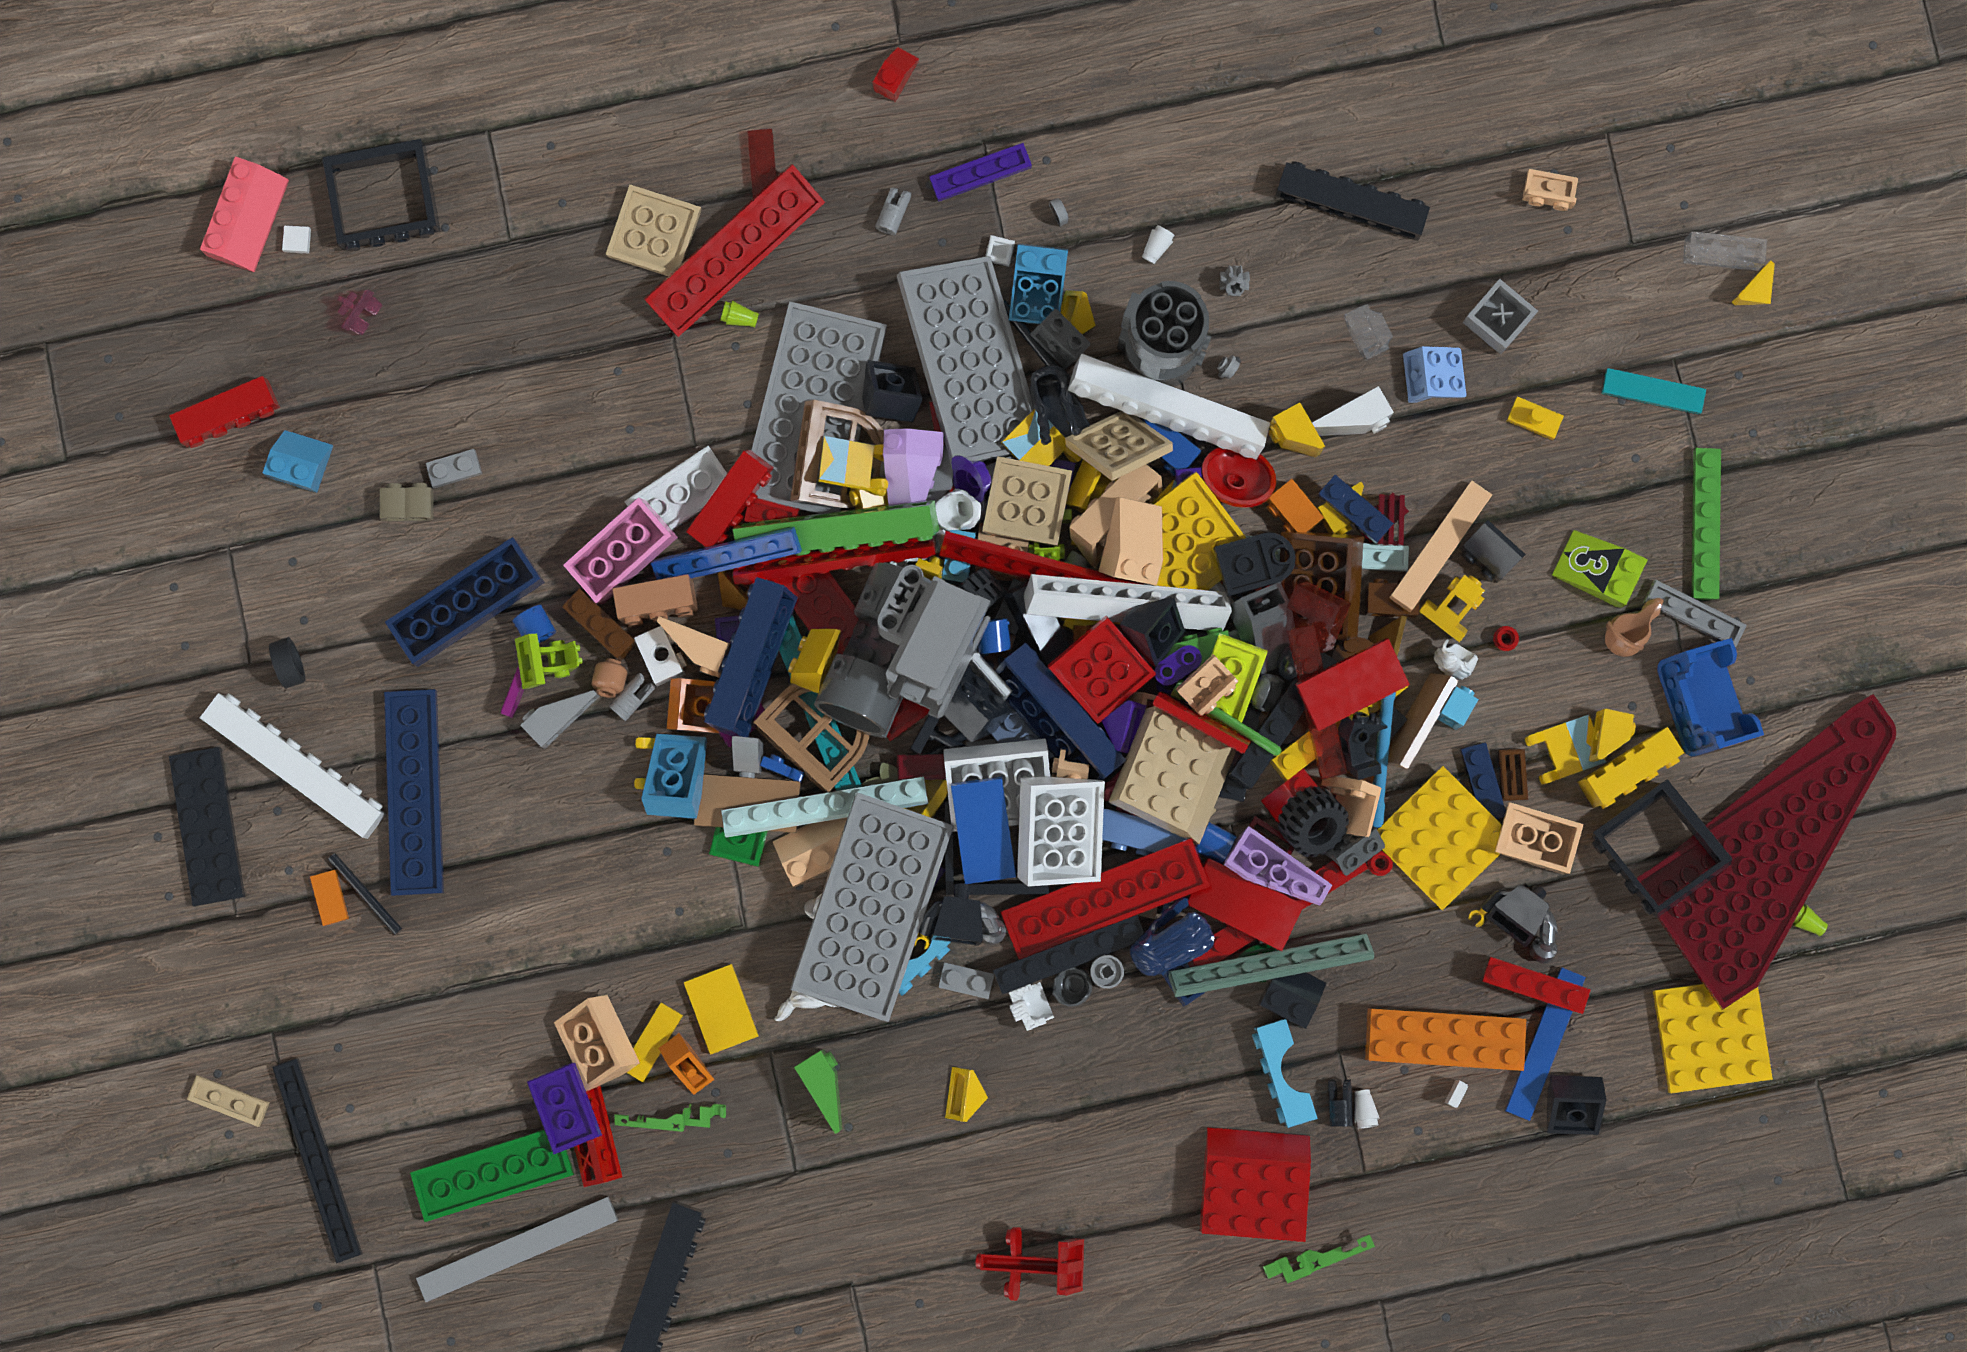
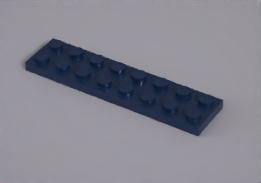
M437 690L384 692L391 896L444 893Z

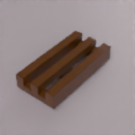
M1525 749L1499 750L1500 788L1503 801L1528 800ZM1505 755L1509 757L1510 796H1508ZM1514 755H1519L1521 795H1517Z

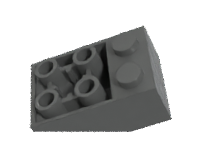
M1280 582L1242 597L1230 605L1232 610L1230 616L1242 641L1268 651L1259 676L1277 669V660L1280 653L1287 646L1298 644L1292 606Z

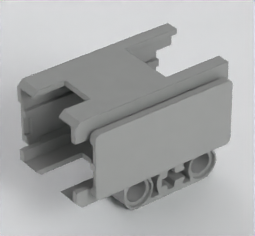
M916 565L904 567L877 620L881 637L900 645L886 672V680L889 683L887 686L889 697L897 700L898 696L904 697L930 709L929 715L936 718L943 717L990 622V617L984 616L990 605V600L969 593L935 576L931 584L924 581L921 568ZM911 576L919 579L914 584H909L905 581ZM903 592H905V603L902 602L900 605H897L896 602H901L904 596ZM921 595V597H920V599H919V601H918V603H917L915 609L913 610V608H914V606H915V604H916V602H917L919 596ZM887 621H893L896 623V626L887 629L883 624Z

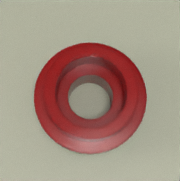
M1502 626L1495 631L1493 642L1499 650L1511 651L1518 645L1519 635L1514 628ZM1506 634L1510 637L1509 643L1502 642V635Z
M1381 850L1367 861V866L1372 874L1384 876L1391 871L1393 860ZM1378 858L1384 861L1382 868H1378L1375 865V861Z

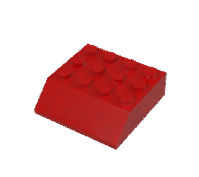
M1207 1127L1200 1232L1212 1235L1306 1242L1311 1170L1310 1136Z

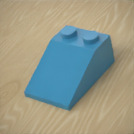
M656 734L642 794V802L647 815L697 819L702 797L707 745L706 737Z

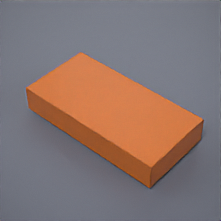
M337 870L311 876L310 879L322 925L327 926L348 920L349 916Z

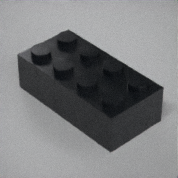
M968 664L944 715L970 742L994 733L1012 710L1007 706L1006 701L1002 697L996 695L989 688L988 683L984 679L979 678L971 670V666Z

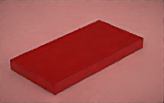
M1385 638L1295 685L1316 730L1320 731L1410 684L1390 640Z
M1163 691L1159 692L1152 703L1157 708L1242 754L1245 753L1251 740L1205 714L1200 716L1191 706L1174 699Z

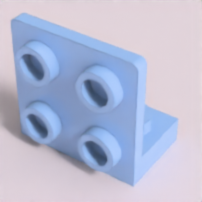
M1420 347L1403 353L1409 403H1417L1432 397H1466L1460 348Z

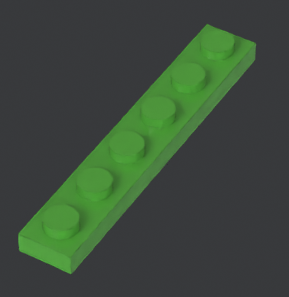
M1695 448L1693 450L1692 598L1700 600L1719 599L1721 449Z

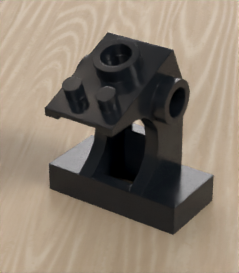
M1357 711L1342 719L1338 727L1340 750L1335 751L1336 761L1358 780L1382 773L1381 764L1365 751V743L1369 741L1370 735L1388 728L1381 721L1382 718L1376 717V713L1370 712L1368 715Z

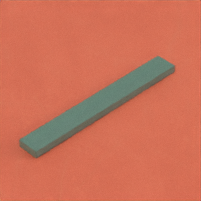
M1367 934L1284 949L1283 951L1278 950L1169 971V979L1175 997L1373 960L1374 951Z

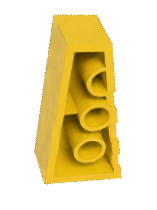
M1666 727L1577 783L1593 808L1601 806L1604 809L1616 801L1615 797L1622 793L1625 796L1637 788L1636 784L1643 779L1647 782L1659 775L1657 770L1665 766L1668 769L1680 762L1678 757L1684 754V751L1669 728Z

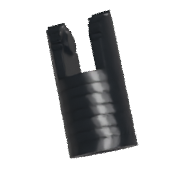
M1345 1079L1343 1082V1100L1337 1099L1336 1081L1328 1080L1330 1127L1353 1126L1351 1079Z

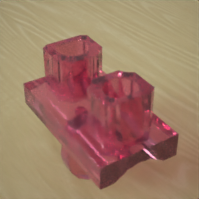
M368 289L365 290L355 305L353 302L358 295L352 291L346 299L339 295L337 301L342 306L338 313L344 316L348 309L351 310L341 325L342 329L345 331L351 330L359 335L364 334L370 324L358 316L363 309L376 316L382 307V304L373 297V292Z

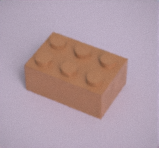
M688 574L612 588L617 618L623 624H628V627L641 626L643 621L650 619L657 623L658 617L665 619L672 615H678V618L693 616V611H698L694 583Z

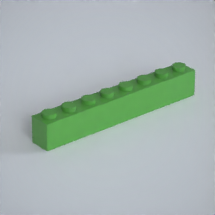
M935 500L741 523L733 529L734 539L739 540L795 527L802 548L800 553L795 554L798 556L809 554L810 550L819 549L820 553L835 550L834 547L841 546L844 547V550L858 548L859 544L868 543L869 547L883 545V541L893 540V544L907 542L908 538L917 537L918 541L930 540L939 531Z

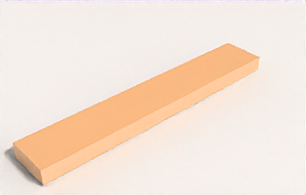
M1474 481L1468 484L1389 597L1391 600L1408 612L1413 610L1492 496L1491 493Z

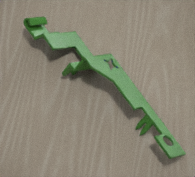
M691 1104L689 1108H684L682 1114H674L667 1119L647 1117L646 1122H643L644 1115L642 1118L639 1115L637 1121H629L628 1115L615 1114V1125L680 1132L684 1131L685 1125L710 1128V1118L714 1115H720L721 1118L726 1117V1105L700 1106V1119L690 1118ZM626 1119L627 1123H623L621 1120ZM674 1124H679L678 1128H673Z
M1367 1235L1357 1239L1358 1247L1345 1252L1342 1251L1341 1246L1325 1253L1313 1250L1303 1252L1296 1257L1297 1262L1300 1261L1299 1266L1302 1269L1294 1272L1287 1256L1271 1264L1264 1265L1263 1269L1268 1279L1283 1272L1288 1284L1308 1276L1316 1270L1371 1249L1375 1245L1371 1236ZM1363 1241L1367 1243V1247L1365 1248L1361 1246V1242ZM1318 1260V1264L1321 1266L1314 1268L1315 1265L1312 1262Z

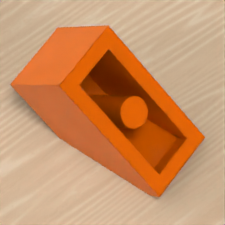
M680 1033L658 1048L669 1068L693 1095L714 1081L711 1073Z

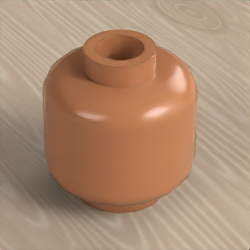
M607 658L606 661L596 664L591 685L598 695L614 698L623 691L627 670L620 665L621 662L619 660Z

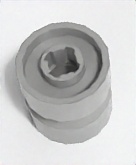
M1111 955L1096 958L1090 966L1091 980L1096 986L1110 989L1116 987L1124 976L1122 963Z

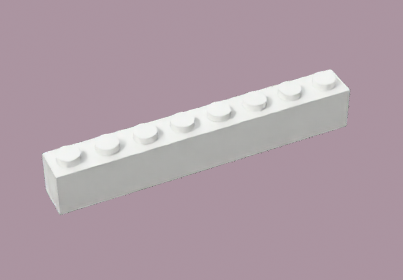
M1082 353L1074 366L1068 391L1080 397H1086L1104 406H1110L1126 414L1141 417L1151 423L1163 425L1173 431L1185 433L1197 440H1204L1215 444L1222 449L1237 452L1244 457L1257 459L1265 447L1270 422Z
M1031 574L1024 593L1026 614L1096 621H1100L1103 617L1107 616L1112 622L1121 623L1123 618L1135 606L1172 597L1176 601L1184 628L1208 631L1222 628L1223 631L1232 612L1226 592Z
M219 693L201 715L200 718L362 838L368 839L386 815L380 810L383 807L380 803L371 797L369 800H366L360 795L362 793L361 789L352 783H349L347 786L340 781L342 776L332 768L325 770L320 766L322 761L311 753L306 756L300 751L302 746L291 738H288L286 741L279 736L281 731L270 723L267 726L259 721L261 716L250 708L247 711L238 706L241 701L229 693L227 696Z

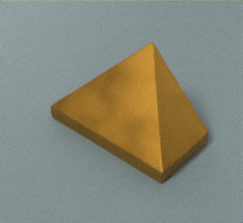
M734 569L719 572L718 578L722 606L742 610L748 602V590L751 584H734Z
M1401 616L1369 636L1370 641L1375 644L1388 638L1398 656L1407 617Z

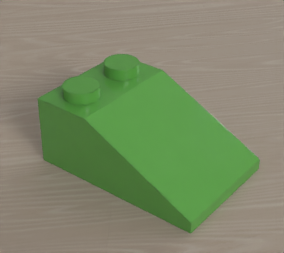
M823 1049L794 1068L836 1134L842 1130L838 1075L835 1069L838 1063L831 1052L826 1053Z

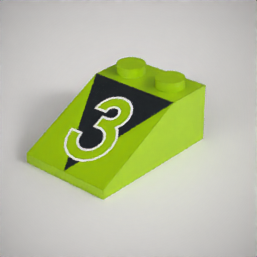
M1573 530L1552 576L1615 607L1622 608L1627 605L1648 559L1620 546Z

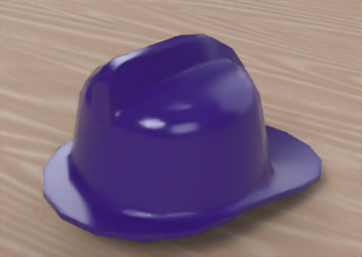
M955 455L951 462L955 489L966 491L981 503L984 493L991 485V476L986 465L982 461L971 462L963 456Z

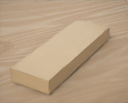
M196 1075L187 1100L257 1127L261 1126L270 1103L200 1075Z

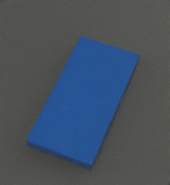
M1002 776L952 783L951 790L965 884L1016 877Z

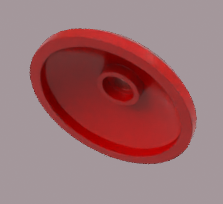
M1219 447L1206 456L1201 468L1202 480L1214 496L1221 502L1235 507H1254L1266 502L1273 494L1276 486L1275 471L1270 462L1261 454H1259L1257 459H1253Z

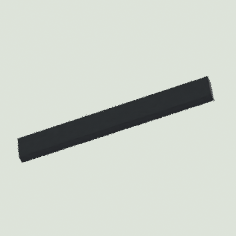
M299 1058L274 1066L272 1068L336 1264L362 1255L363 1253Z

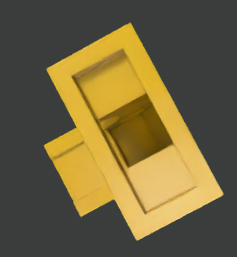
M1464 575L1460 579L1455 577L1447 587L1450 593L1439 606L1427 599L1419 612L1460 643L1468 629L1459 622L1471 608L1476 610L1485 599L1481 596L1485 590L1481 588L1482 583L1471 575L1469 577ZM1455 595L1466 603L1459 614H1456L1447 607V604Z

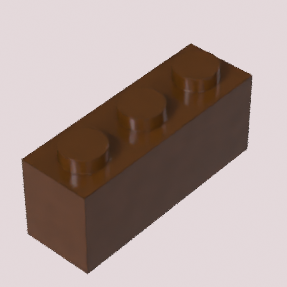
M580 588L562 606L620 662L637 646L636 641Z

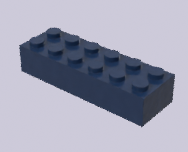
M512 537L385 621L411 663L419 667L545 582L518 541Z
M758 577L749 587L748 602L746 607H743L740 612L739 627L731 637L730 652L723 659L721 677L714 684L712 702L707 705L704 713L705 723L718 732L730 736H749L798 599L784 585Z
M1026 643L1004 659L995 670L1012 690L1006 699L1039 739H1046L1047 748L1055 758H1059L1061 749L1066 750L1065 761L1089 765L1088 779L1103 781L1107 780L1126 761L1122 752L1115 750L1114 745L1106 737L1104 730L1092 721L1088 712L1083 707H1080L1067 688L1062 686L1054 673L1039 659L1036 651L1031 649Z

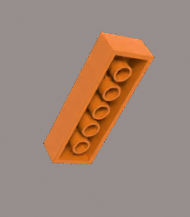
M1368 1008L1365 1060L1524 1071L1526 1019Z

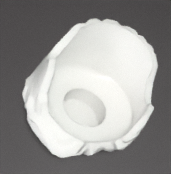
M955 489L935 503L938 524L943 529H971L975 527L980 519L981 504L964 490Z
M1446 640L1434 653V661L1438 664V668L1445 675L1452 676L1453 678L1463 680L1469 677L1476 666L1478 657L1458 644H1452L1447 647L1446 645L1449 640Z

